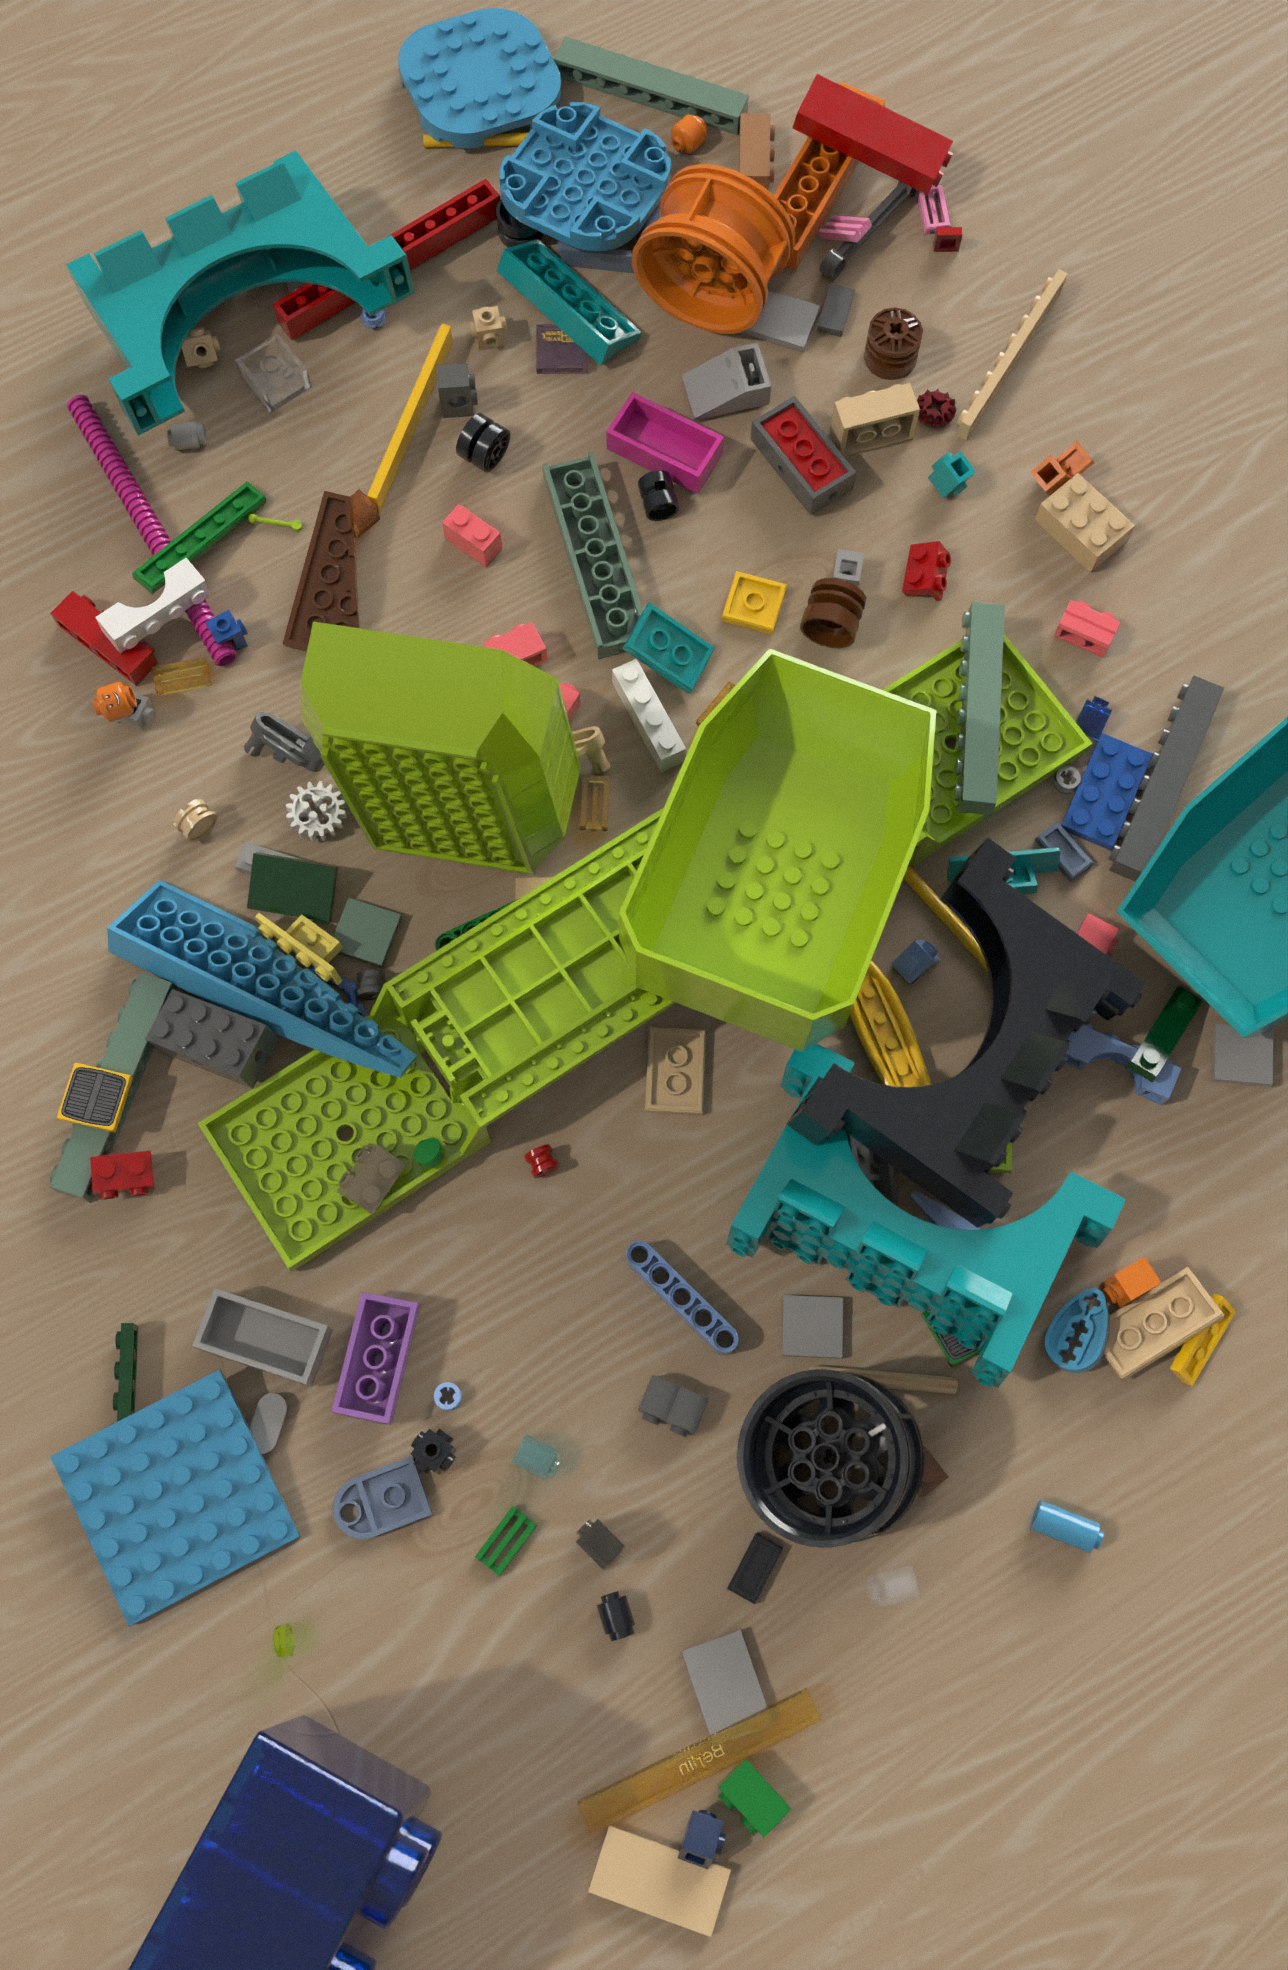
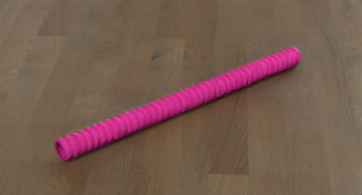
M76 395L68 401L67 408L96 459L99 461L104 473H106L115 492H117L122 504L128 511L133 523H135L148 549H150L151 554L154 556L168 545L171 540L168 534L165 533L166 531L158 520L157 515L154 514L153 508H151L128 465L125 464V460L122 458L121 453L90 403L89 398L85 395ZM206 599L186 609L185 613H187L196 632L199 633L198 635L210 653L211 658L214 659L215 665L219 667L232 663L237 657L232 644L228 640L218 645L206 625V621L214 618V613L210 610Z

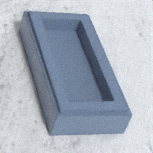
M1058 821L1035 838L1036 843L1042 849L1056 847L1060 849L1058 868L1070 882L1093 865L1091 859Z

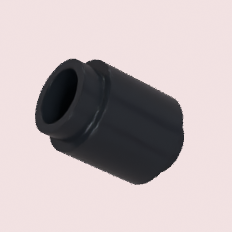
M615 1591L601 1596L602 1603L596 1606L605 1635L609 1634L611 1642L634 1634L633 1625H635L626 1595L620 1596L619 1592Z

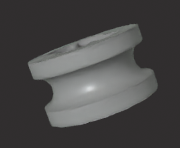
M1064 766L1058 770L1054 778V786L1060 793L1070 794L1077 789L1081 781V775L1076 768ZM1066 775L1071 777L1068 785L1063 783Z

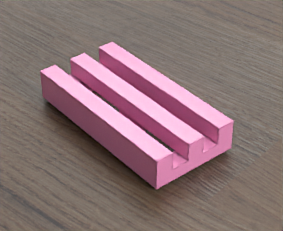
M942 185L932 186L927 195L933 224H930L925 195L917 190L916 194L925 235H930V231L935 233L937 227L951 226ZM934 192L937 194L942 223L938 221L933 197Z
M833 215L830 218L832 222H826L824 224L826 229L821 228L818 233L821 239L858 243L872 227V223L869 218Z

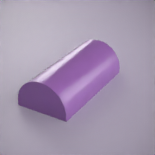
M361 1293L331 1412L373 1423L392 1425L421 1306L419 1303Z

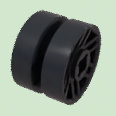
M502 199L498 202L496 207L498 235L506 247L510 248L535 239L541 241L543 237L542 232L515 219L505 208Z
M477 413L470 418L462 429L456 444V454L486 473L490 472L505 455L510 443L511 433L507 428L494 423L492 419L484 414Z

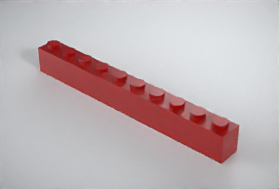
M484 179L392 233V237L407 256L409 269L412 270L496 220V207L501 200L500 195L490 182ZM307 283L273 303V308L278 324L292 341L355 304L356 301L334 289Z

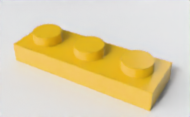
M1215 1293L1212 1299L1224 1314V1319L1185 1342L1170 1367L1171 1371L1183 1383L1192 1387L1236 1313L1235 1309L1223 1296Z

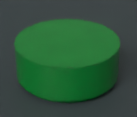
M434 1138L425 1139L416 1147L414 1159L422 1168H433L442 1161L445 1154L444 1147Z

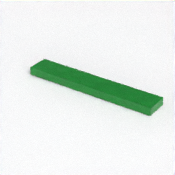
M246 481L132 572L133 579L153 595L165 585L164 572L185 558L190 563L195 561L247 519L249 514L254 513L266 503V496Z

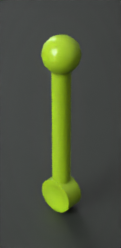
M254 513L248 515V521L251 524L260 522L290 527L295 532L302 530V523L299 520L286 522L257 517Z

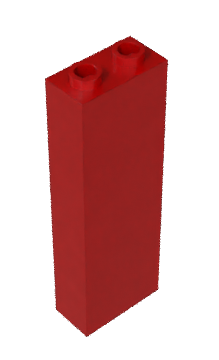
M816 74L797 112L792 129L927 195L932 185L938 186L944 172L940 171L941 166L946 168L953 155L949 151L953 140L819 74Z

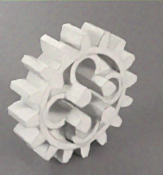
M322 781L318 782L317 787H313L312 783L308 782V789L304 790L299 786L297 787L298 795L290 794L293 804H286V809L290 812L286 815L288 822H291L290 826L293 832L298 831L300 838L303 839L309 834L312 842H314L316 836H320L322 841H325V834L330 833L334 837L336 835L334 828L342 829L344 827L340 819H347L346 811H344L347 806L345 800H341L343 798L341 792L337 791L334 793L333 785L330 784L325 789ZM307 799L313 800L316 809L322 812L325 821H328L326 824L320 823L317 813L311 810L309 803L306 801ZM326 801H332V804L329 806H327V804L324 803ZM303 817H306V819H309V820L306 821V822H302V821H301V819H302Z

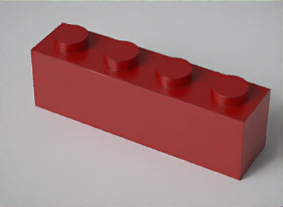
M71 591L50 613L57 626L137 686L158 664L153 654L155 652L154 648L142 640L141 642L138 641L137 645L133 648L119 653L101 631L95 618L105 610L100 612L95 608L96 605L86 595L80 597L74 591Z

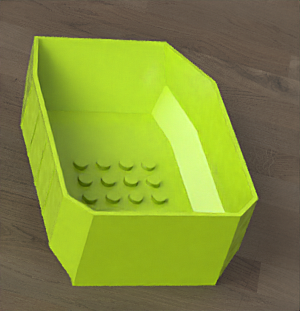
M313 622L301 677V721L306 726L314 740V744L319 749L323 762L372 849L534 875L535 869L565 839L581 769L558 678L502 649Z
M769 649L699 725L619 911V939L636 987L801 1052L844 1028L929 813L936 710Z

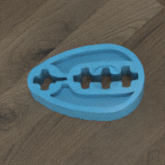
M1089 1288L1074 1296L1061 1308L1047 1329L1045 1335L1046 1351L1052 1362L1063 1371L1069 1373L1086 1372L1095 1367L1103 1356L1109 1335L1110 1316L1107 1300L1100 1290ZM1094 1296L1097 1297L1100 1306H1093L1088 1311L1089 1306L1086 1300H1093ZM1084 1323L1088 1332L1087 1334L1081 1333L1079 1337L1082 1346L1081 1348L1075 1347L1073 1350V1355L1076 1358L1075 1361L1069 1360L1066 1364L1061 1354L1069 1353L1071 1347L1067 1341L1069 1339L1074 1340L1077 1336L1073 1328L1075 1326L1080 1327Z

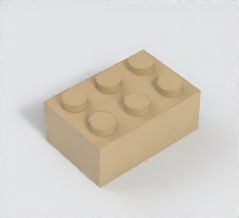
M896 384L887 389L868 391L863 395L844 397L834 402L830 434L834 445L843 456L913 439L920 408L911 384Z
M1079 473L1043 501L1035 517V521L1090 573L1128 542L1135 527L1130 520Z

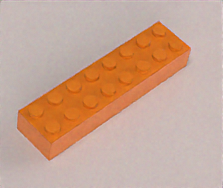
M840 82V85L885 107V100ZM809 136L773 195L786 210L794 227L795 245L785 265L794 270L798 268L859 161Z

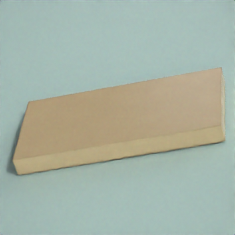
M1186 1267L1109 1315V1335L1103 1355L1120 1380L1124 1381L1224 1319V1314L1189 1267Z
M609 1825L588 1892L711 1937L731 1869L714 1862L711 1863L709 1869L702 1868L678 1859L680 1851L678 1849Z

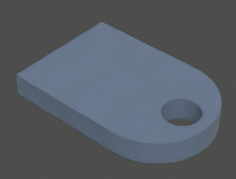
M410 1456L347 1481L339 1489L334 1499L333 1514L337 1525L345 1534L356 1539H372L433 1515L418 1469L413 1464L415 1462L414 1457ZM348 1504H354L358 1508V1517L353 1522H346L342 1517V1510Z

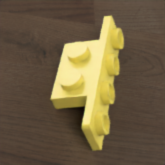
M260 913L255 916L260 924L258 929L267 939H276L277 944L282 950L288 954L291 951L295 953L298 961L305 967L313 966L315 972L324 981L332 980L337 985L342 982L335 968L329 964L343 949V946L337 939L303 915L286 931H283Z

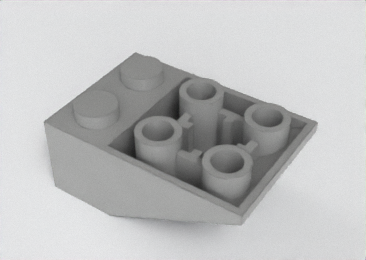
M758 342L731 348L682 374L694 421L770 404L771 383Z

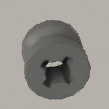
M381 970L358 972L357 981L360 983V988L357 990L358 998L376 1000L383 987L385 972Z

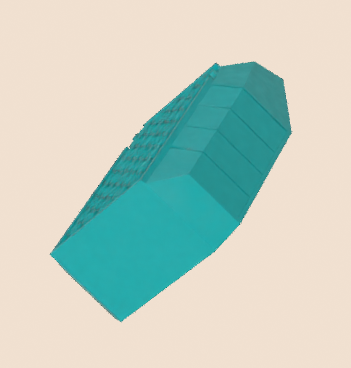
M1288 716L1183 809L1116 911L1243 1038L1256 1037L1288 1020Z

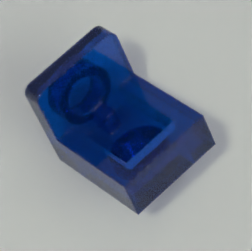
M1094 696L1093 700L1086 699L1076 721L1085 735L1095 740L1099 739L1112 712V708L1108 707L1109 702L1097 696Z

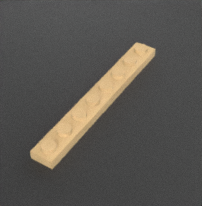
M1058 269L1053 278L1048 277L1042 289L1044 293L1041 297L1037 295L1031 305L1030 310L1032 312L1029 316L1026 314L1023 316L1018 326L1019 332L1017 334L1013 333L1007 342V351L1005 353L1000 352L994 363L996 368L993 372L988 371L982 382L984 387L981 391H975L969 403L971 407L968 411L964 409L957 421V424L960 425L958 437L964 440L968 439L1063 290L1068 273Z

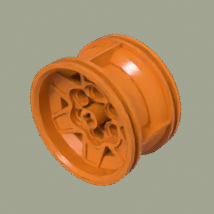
M697 164L685 167L671 178L662 195L660 203L662 217L644 229L633 249L632 267L634 274L647 295L674 318L711 333L735 334L751 328L758 320L767 302V283L769 279L778 275L783 270L792 254L795 245L793 224L780 202L766 188L750 177L718 165Z

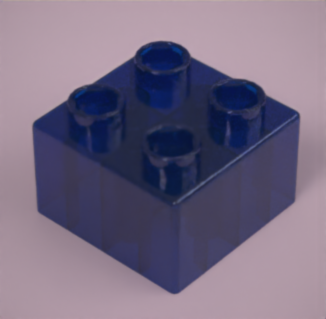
M306 1715L298 1716L259 1731L250 1744L128 1970H375L377 1961L355 1948L354 1944L366 1920L384 1930L391 1928L401 1909L405 1908L411 1900L442 1839L441 1831L419 1819L431 1795L429 1786Z

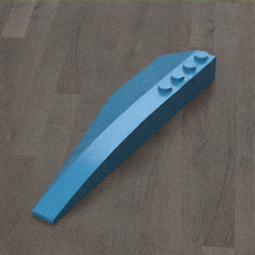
M158 880L107 927L108 950L110 953L166 981L172 982L174 985L218 1007L265 1024L274 1033L345 1061L399 1078L404 1075L417 1058V1055L392 1035H385L381 1032L377 1023L371 1019L366 1020L358 1013V1008L353 1004H346L342 1001L338 992L309 969H302L297 965V960L290 954L285 955L277 949V944L270 938L266 940L262 937L260 930L254 925L162 880Z

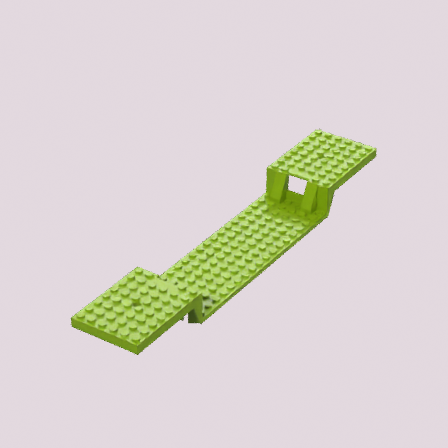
M1005 634L1003 636L997 801L990 815L957 812V801H953L954 786L958 784V776L954 775L956 759H959L960 750L949 749L945 745V741L948 739L956 740L957 734H961V726L957 725L959 708L962 709V701L958 700V691L960 684H963V676H959L961 660H964L965 653L960 651L961 640L883 689V691L936 710L930 809L909 862L911 867L1050 778L1060 768L1068 766L1088 753L1093 744ZM664 808L383 985L370 1014L365 1019L373 1020L379 1025L381 1032L385 1035H392L417 1055L415 1062L401 1078L366 1068L314 1049L198 1123L290 1271L294 1272L491 1143L486 1126L676 1003L636 987L619 939V911ZM426 1051L450 1085L451 1099L421 1054ZM344 1127H350L354 1130V1135L349 1141H341L338 1138L339 1131ZM434 1138L444 1147V1157L437 1166L430 1169L422 1168L414 1159V1151L423 1140ZM369 1143L379 1145L406 1164L374 1214L368 1213L347 1197L337 1193L341 1177L348 1170L351 1171L357 1162L355 1160L357 1153Z

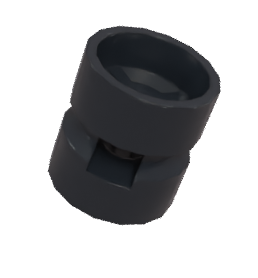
M652 471L643 475L638 480L643 507L649 520L662 521L677 514L679 504L676 494L673 492L674 486L671 475L667 471Z

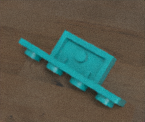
M1056 847L1009 852L1016 859L1011 865L1014 872L1006 883L1021 894L1037 893L1038 884L1034 874L1058 871L1060 849ZM969 856L949 858L947 870L949 882H952Z

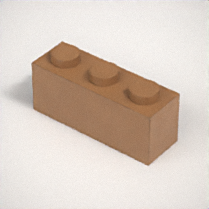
M741 113L739 172L750 177L768 190L769 182L774 183V166H770V162H774L775 146H770V141L775 139V125H770V114Z

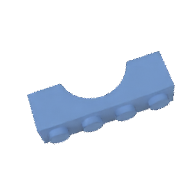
M1084 1023L1076 1033L1072 1032L1068 1040L1071 1043L1065 1053V1056L1068 1057L1065 1062L1066 1064L1082 1070L1096 1060L1107 1059L1118 1062L1131 1074L1135 1085V1094L1159 1105H1163L1169 1100L1181 1068L1175 1066L1172 1060L1167 1059L1152 1083L1127 1068L1140 1046L1127 1045L1121 1042V1039L1116 1035L1110 1033L1102 1034L1095 1031L1092 1025H1085Z

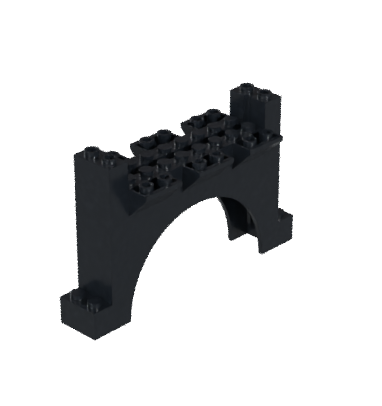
M987 838L968 857L940 898L971 931L980 947L989 972L991 984L990 1018L982 1044L973 1059L958 1075L939 1083L918 1087H896L874 1083L862 1079L834 1063L824 1078L819 1076L786 1123L814 1145L823 1139L828 1141L833 1134L836 1135L842 1129L977 1228L986 1223L991 1224L997 1218L1002 1219L1011 1207L1008 1201L1012 1197L1013 1192L986 1173L993 1166L998 1167L1007 1156L1006 1146L1009 1142L1013 1143L1021 1134L1023 1128L1020 1127V1124L1027 1113L1024 1109L1027 1102H1032L1038 1094L1044 1095L1053 1083V1080L1050 1079L1054 1071L1058 1072L1067 1061L1068 1057L1065 1056V1053L1070 1047L1071 1041L1068 1038L1071 1033H1076L1083 1023L1088 1025L1096 1013L1108 1021L1116 1015H1123L1128 1007L1134 1008L1142 998V994L1139 992L1145 982L1007 884L1006 881L1014 872L1011 865L1016 857L990 838Z

